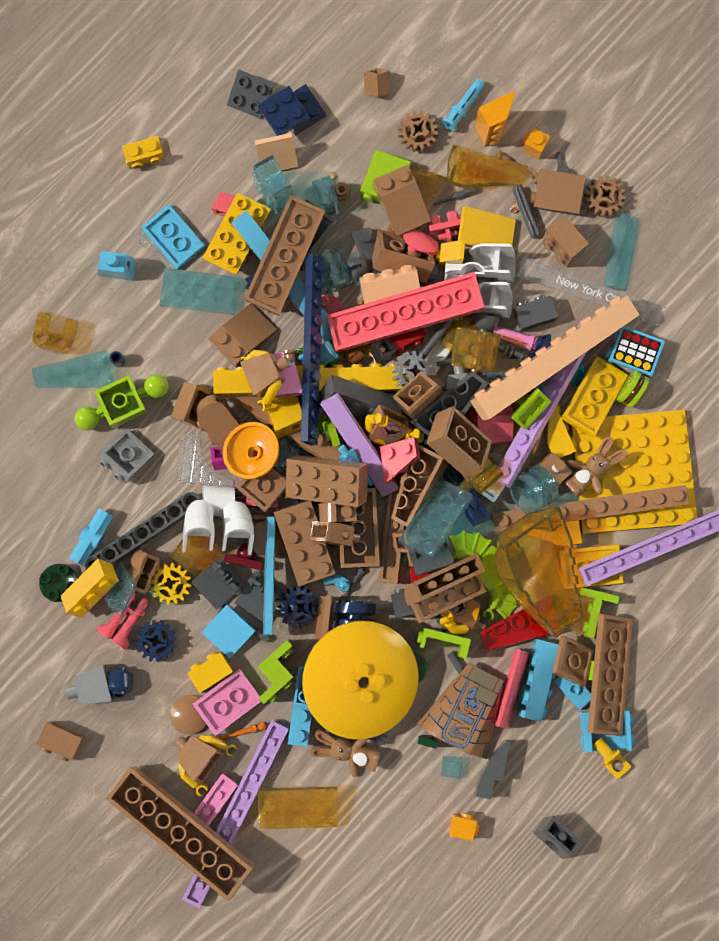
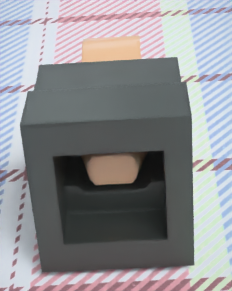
M388 338L373 341L371 344L373 349L368 354V358L373 357V364H380L390 359L396 351Z

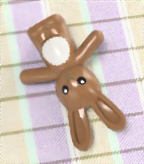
M606 437L603 440L598 452L589 457L586 465L573 460L567 461L568 467L578 470L572 477L564 481L565 486L576 497H579L591 483L596 494H602L603 489L597 476L604 475L611 466L627 458L626 450H618L608 458L605 457L613 446L614 440L612 437Z
M317 730L315 732V738L318 741L331 747L315 746L310 752L312 756L333 757L338 761L349 760L350 771L353 777H357L359 774L358 766L367 767L373 772L376 771L381 750L363 747L368 738L358 739L352 746L348 740L336 739L324 730Z

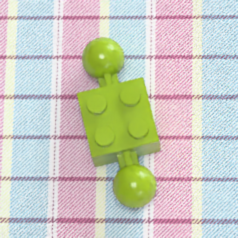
M152 374L145 380L144 386L137 389L131 376H125L95 390V395L101 406L95 409L89 406L78 409L74 416L75 424L81 430L89 431L98 425L100 418L106 416L109 425L113 429L147 414L148 411L142 399L147 396L152 398L163 397L169 388L168 381L160 374Z

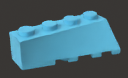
M534 639L516 715L536 721H541L542 718L546 717L548 709L545 706L546 699H550L552 693L550 682L556 676L552 673L558 644Z

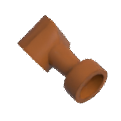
M358 348L343 351L345 353L343 357L350 365L358 364L365 358Z

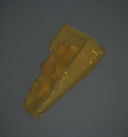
M453 144L448 159L447 184L464 189L522 185L528 166Z

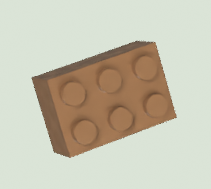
M450 407L436 413L426 444L463 476L469 477L483 471L492 440L456 408Z

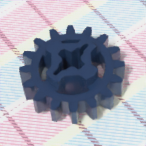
M294 585L293 589L288 587V593H281L283 599L277 600L281 603V606L276 607L277 610H281L278 617L283 618L282 622L293 628L294 626L301 628L302 624L308 626V620L314 621L312 615L318 613L314 610L315 607L319 606V604L314 603L317 597L311 596L313 591L307 590V587Z
M152 620V625L146 622V628L140 627L139 630L142 633L135 636L139 638L135 645H140L137 652H144L142 658L149 656L150 662L154 658H156L157 662H161V657L167 660V654L173 655L174 652L171 649L178 646L174 644L178 637H173L172 635L176 631L169 630L171 625L167 624L164 626V621L162 620L159 624H157L156 620ZM156 628L153 634H146L149 630ZM164 631L168 634L169 640L165 639ZM158 636V640H161V642L164 643H160L155 646V642L149 640V638L153 639L157 638ZM144 642H147L149 645V651L146 649ZM160 648H167L164 652L157 654Z

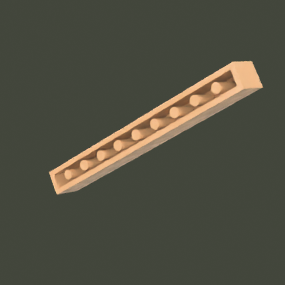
M628 295L621 298L620 296L613 298L609 301V306H602L595 311L596 315L593 317L587 316L580 321V326L577 328L573 326L565 331L566 335L561 338L559 336L550 342L551 346L548 348L544 346L537 350L535 357L532 359L528 357L521 361L519 368L515 369L514 367L505 373L506 377L501 380L497 378L492 381L490 388L487 390L483 388L474 394L475 398L470 402L481 419L488 420L639 316Z

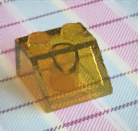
M457 327L451 365L495 372L501 334Z

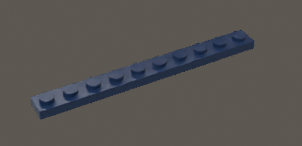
M314 254L306 255L301 442L310 446L318 445L320 344L322 342L321 307L323 305L322 271L324 268L322 259Z

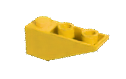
M557 404L546 423L545 446L549 454L553 452L562 459L574 454L577 445L574 438H570L567 432L569 430L568 424L561 419L559 414L561 413V408Z

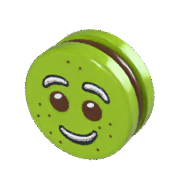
M638 371L632 372L616 400L621 403L623 402L628 408L633 407L647 389L649 378L643 376Z

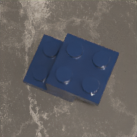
M306 84L295 91H292L290 86H287L257 105L276 136L284 135L289 131H292L296 136L326 117V113Z

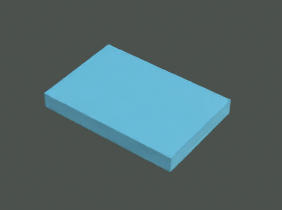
M170 204L141 227L143 232L177 271L206 248V245Z

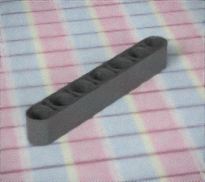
M193 492L184 494L89 557L84 564L85 570L97 559L112 565L118 563L184 519L188 508V498L194 496L196 500H201L200 497ZM179 507V516L172 517L171 510ZM158 518H163L164 525L157 528L155 521ZM146 528L148 535L146 538L141 539L139 532L141 529ZM126 539H130L132 542L129 549L123 548V542ZM109 550L115 551V558L112 560L107 559V552Z

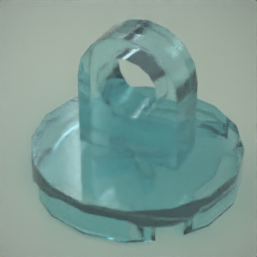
M284 436L278 439L279 457L273 467L281 475L286 474L288 458L295 455L306 456L304 448L290 447L289 441Z

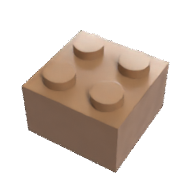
M565 215L548 227L542 238L544 246L549 251L552 250L556 255V260L566 267L579 258L589 245L588 241Z

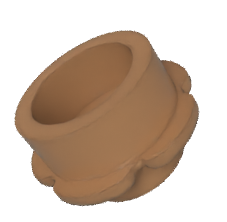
M339 182L337 185H334L335 192L333 193H336L338 200H345L350 196L351 188L345 182Z

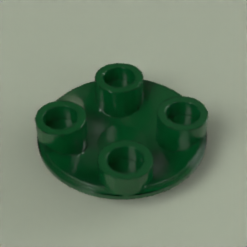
M53 564L41 573L39 587L44 597L48 600L62 602L61 595L78 577L71 567L65 564Z

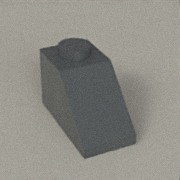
M404 589L394 590L391 600L395 618L414 615L412 606H407Z

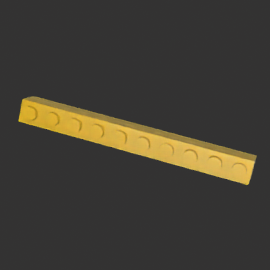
M393 363L389 364V367H382V364H371L370 367H363L362 364H353L347 368H344V365H332V368H325L324 365H320L321 380L319 382V392L331 375L382 392H398L403 386L396 387L398 381L392 380L396 376L395 373L391 372V370L396 369ZM303 365L296 366L302 388ZM219 367L217 371H213L214 395L254 396L242 367H237L236 370Z

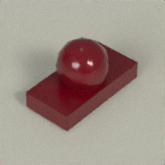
M242 544L238 547L237 556L225 554L224 561L227 563L260 571L264 567V563L253 560L256 556L253 549L251 555H248V544Z

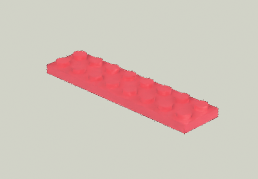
M475 272L329 314L327 319L335 351L338 353L372 343L373 341L383 340L483 311L485 307Z

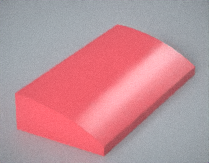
M515 649L496 715L495 726L506 729L510 727L530 657L529 652Z

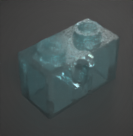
M340 248L326 249L317 255V257L322 259L324 265L322 281L325 293L338 292L353 283Z

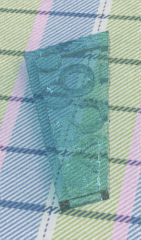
M106 350L32 368L37 388H99L114 382Z

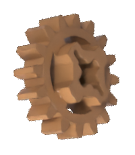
M413 111L412 116L407 113L406 120L401 119L402 125H398V131H401L398 133V138H402V145L407 144V150L413 147V152H416L417 148H420V151L423 152L424 147L430 149V143L435 144V138L438 137V132H436L438 125H434L435 118L429 119V113L424 116L423 111H420L419 114ZM427 125L429 126L431 133H429V131L426 129ZM406 129H407V132L410 133V137H409V138H408L407 135H406Z
M609 175L604 180L602 176H599L598 181L593 179L591 181L592 185L588 184L586 188L588 191L584 194L585 197H588L585 200V204L590 203L588 210L594 209V215L600 212L601 217L605 213L611 217L612 211L617 214L618 208L623 207L624 204L622 202L625 201L626 196L622 194L625 193V189H620L621 182L615 183L616 178L611 181L609 180ZM593 191H595L596 194L595 199H593ZM615 193L617 194V201H616V202H615V198H614V194H615Z

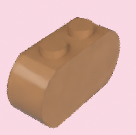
M207 396L197 406L198 427L201 431L207 432L208 439L213 445H217L220 450H223L228 435L243 423L222 396Z

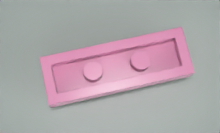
M222 773L194 814L210 826L239 785Z

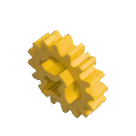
M166 563L163 564L164 569L158 567V573L153 575L155 579L151 583L154 584V587L150 588V591H156L153 597L157 598L160 596L159 602L163 603L166 600L167 605L171 604V600L178 604L179 598L184 601L183 595L190 594L187 591V587H192L191 584H188V581L192 578L186 577L188 570L181 571V565L175 568V563H171L170 567ZM171 571H176L181 577H174ZM162 574H163V575H164V578H163L162 582H161V583H158L160 577H161ZM169 579L171 581H179L173 584L172 589L171 587L164 586L169 583ZM183 584V588L181 592L178 594L177 590L179 586ZM161 590L168 591L170 597L163 595Z

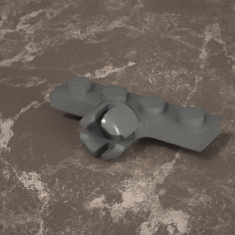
M371 227L353 231L352 237L359 252V257L348 260L345 264L346 273L352 272V275L348 276L349 280L356 282L360 281L359 277H363L364 274H378L382 272L373 268L372 256L376 240Z

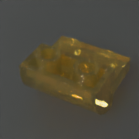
M188 536L186 553L182 552V539L169 556L186 571L197 577L219 556L221 557L225 551H222V548L215 542L213 544V551H209V537Z

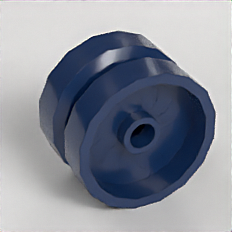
M364 601L334 602L333 612L345 615V618H335L333 620V629L353 621L375 622L373 619H363V616H373L376 614V604L364 603Z

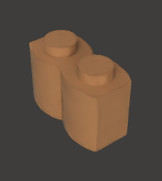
M137 549L131 558V567L124 575L123 585L145 594L151 586L152 576L158 569L160 559L150 553Z

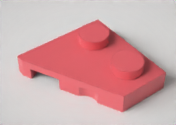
M412 437L380 447L384 482L387 484L392 483L393 478L397 474L403 473L410 464L420 458L417 438Z

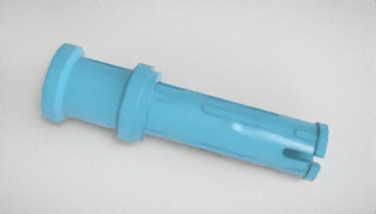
M476 79L460 102L451 108L450 114L442 120L443 125L447 129L456 131L459 122L465 119L466 111L486 86L483 81Z

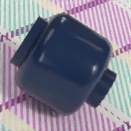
M116 667L115 671L108 673L107 682L111 695L126 697L132 691L133 674L128 672L127 668Z

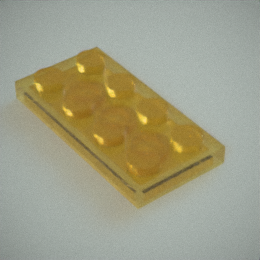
M337 787L258 789L259 829L338 827Z

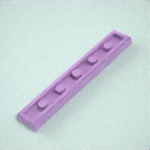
M337 393L322 401L320 405L349 448L354 449L360 463L368 464V476L382 497L398 490L400 485L395 478H393V482L390 484L384 482L380 455L340 395Z

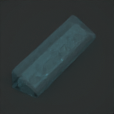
M625 213L615 217L603 285L605 288L620 291L627 290L639 221L638 218Z

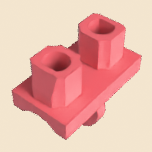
M456 210L446 214L448 222L441 223L439 215L430 216L429 235L439 234V240L446 239L447 243L452 242L451 237L458 236L455 230H459L461 221Z

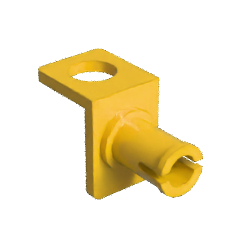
M602 737L592 745L603 756L602 764L616 779H619L631 768L630 764L620 754V751L612 750ZM615 760H620L623 763V769L620 772H616L612 768V763Z

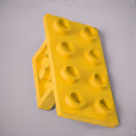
M240 193L236 194L203 256L205 261L233 275L238 274L243 263H248L253 250L231 222L247 211L264 232L263 225L271 212L270 208Z

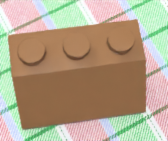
M379 229L372 256L373 268L382 272L386 269H401L405 265L415 266L419 281L427 283L435 265L434 256L420 251L413 253L408 250L409 245L405 242L403 236L396 237L394 233Z

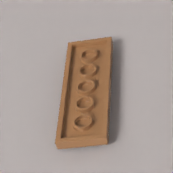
M290 195L244 301L275 315H280L325 210Z
M599 614L588 733L622 737L633 619Z

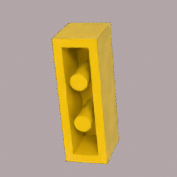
M97 559L61 595L66 613L82 618L119 581L111 563Z

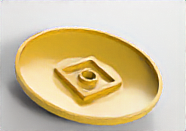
M373 621L345 623L326 633L311 650L303 671L302 686L304 699L313 717L331 733L348 739L376 737L396 726L411 708L418 688V666L414 653L401 635L388 626ZM362 677H367L368 684L360 687L359 680Z

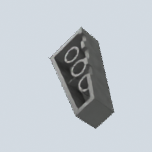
M470 371L437 397L434 402L430 403L414 419L411 418L409 422L429 436L436 413L454 407L464 416L472 405L470 401L475 398L474 394L485 388L488 383L476 373Z
M331 375L320 390V417L329 418L320 404L337 393L357 422L365 423V417L373 414L379 404L401 414V408L394 400L393 395Z

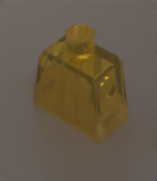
M488 453L483 471L469 477L464 476L465 480L458 485V488L464 494H467L472 488L482 493L501 478L504 473L495 459Z

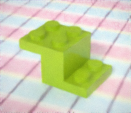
M290 640L285 641L258 666L273 684L259 697L263 704L267 701L272 703L279 696L278 691L281 688L286 690L294 683L292 678L295 675L280 659L281 657L283 659L287 658L293 652L291 648L294 645Z

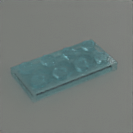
M165 268L159 305L162 307L235 315L240 277Z
M439 478L398 539L399 544L433 560L473 500V494Z

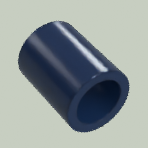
M114 351L110 354V362L115 367H122L125 364V357L120 352ZM117 356L121 357L119 362H114Z

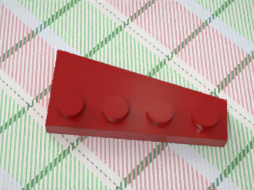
M550 595L480 631L484 651L560 633Z

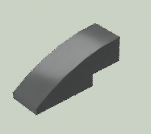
M504 740L487 760L477 781L474 792L475 796L491 799L495 780L503 781L510 747L509 741Z

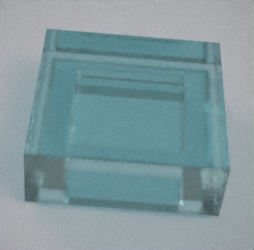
M443 756L441 777L460 779L462 758Z

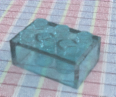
M271 155L253 165L254 173H252L257 192L259 195L263 194L266 207L273 210L276 215L284 210L290 195L293 196V191L276 159Z

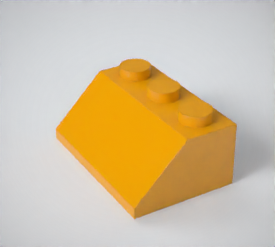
M514 91L479 107L475 129L484 146L489 144L493 146L500 142L514 101Z

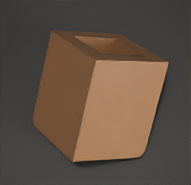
M374 68L364 72L365 94L374 97L389 94L391 92L390 70Z

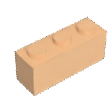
M411 265L402 266L401 269L397 270L386 269L378 274L367 273L363 277H359L364 304L420 288L417 269Z

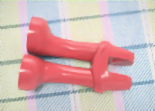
M134 590L126 599L121 601V606L107 624L100 625L96 630L125 650L130 645L127 639L128 635L140 617L145 615V609L149 602L144 597L137 608L131 606L138 596V592ZM127 612L130 613V616L128 617L124 625L113 637L114 632L120 624V622L122 621V619L125 617Z

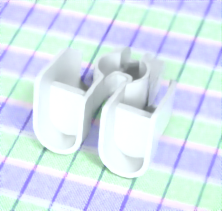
M478 244L469 249L471 262L465 264L446 263L444 281L475 272L476 278H498V280L502 281L478 284L485 310L476 313L495 315L499 318L511 317L513 296L510 284L507 282H514L516 272V256L511 244Z
M203 485L202 500L193 501L186 510L182 552L186 553L188 536L209 537V551H213L215 538L213 518L214 516H220L223 521L222 551L226 550L227 537L248 538V555H251L254 542L252 517L250 510L244 503L235 501V488Z

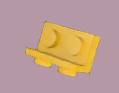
M158 136L122 146L129 169H139L145 164H157L162 159H165Z

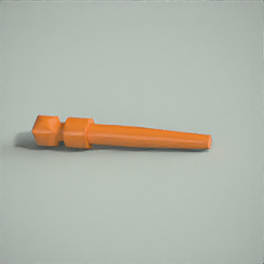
M261 722L259 725H250L248 728L223 735L221 739L258 732L259 729L265 730L266 723Z

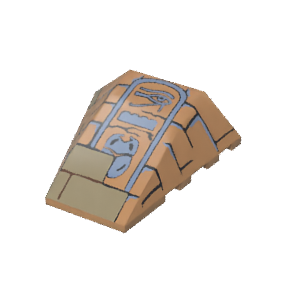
M468 663L417 724L434 737L470 755L487 759L504 680Z

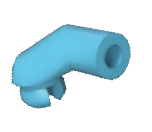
M340 573L323 578L324 586L335 584L343 592L350 589L349 580Z

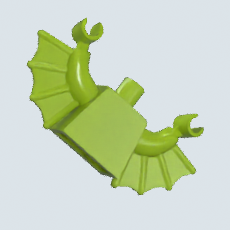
M462 530L457 535H448V539L455 552L454 555H451L453 561H460L478 553L484 566L485 572L479 574L485 589L489 591L490 600L487 604V610H482L479 615L484 617L487 614V621H491L494 617L492 611L495 609L504 619L509 617L511 612L518 607L516 599L520 590L516 584L517 576L513 573L497 548L490 545L492 540L483 538L480 532L469 534L465 530Z

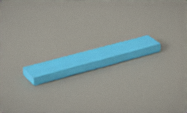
M267 517L265 527L263 636L273 634L275 517Z

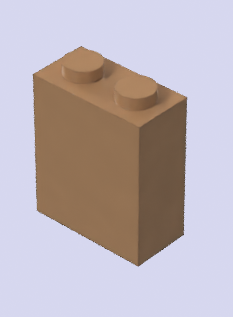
M540 169L539 173H535L534 184H537L536 192L532 191L530 203H534L533 208L579 214L586 176Z

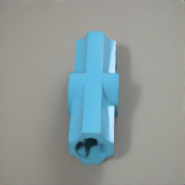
M99 508L90 524L81 532L79 542L69 558L84 566L85 561L91 556L94 549L96 550L100 546L105 536L104 533L114 517Z

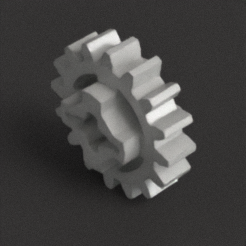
M415 351L410 352V354L405 352L403 356H398V361L393 362L396 369L391 370L396 375L392 380L398 381L396 387H404L421 371L428 377L433 375V372L429 371L432 365H427L426 363L428 358L422 359V353L416 356Z

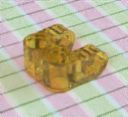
M40 311L32 336L34 344L42 350L67 354L71 350L76 336L78 320L67 318L62 334L48 331L51 314ZM42 336H47L46 342L39 344V339ZM64 340V347L57 348L58 342Z

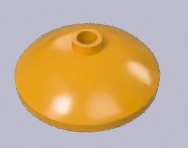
M248 422L239 425L228 435L223 446V459L226 467L231 473L242 479L251 480L266 475L274 467L279 457L278 438L268 426L262 423ZM258 451L257 456L253 457V453Z

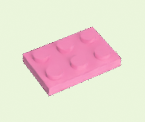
M238 669L192 705L216 736L261 701L254 687L243 672Z

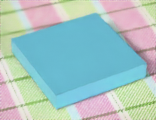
M227 604L201 633L230 659L256 629L234 608Z

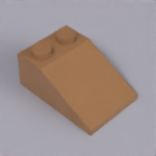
M408 165L373 180V188L396 237L431 222L416 180Z
M250 303L224 323L208 339L237 368L241 366V357H246L253 350H258L277 329Z

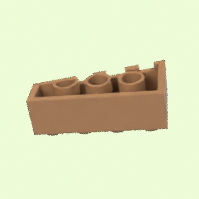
M420 445V458L410 464L401 477L400 491L397 494L391 518L415 530L449 464L440 455Z

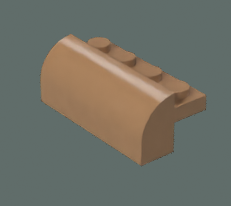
M478 553L405 586L404 596L407 606H412L419 623L487 592L479 574L485 572Z

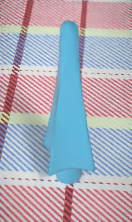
M344 445L338 448V451L342 454L338 457L341 461L360 463L354 449L348 450ZM368 477L367 484L369 486H372L373 483Z

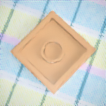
M292 133L255 141L262 174L298 167Z

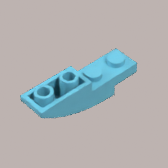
M299 666L288 744L307 747L312 714L307 707L303 694L302 679L304 666Z

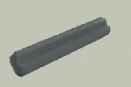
M517 185L513 187V193L531 238L539 237L541 232L522 185Z

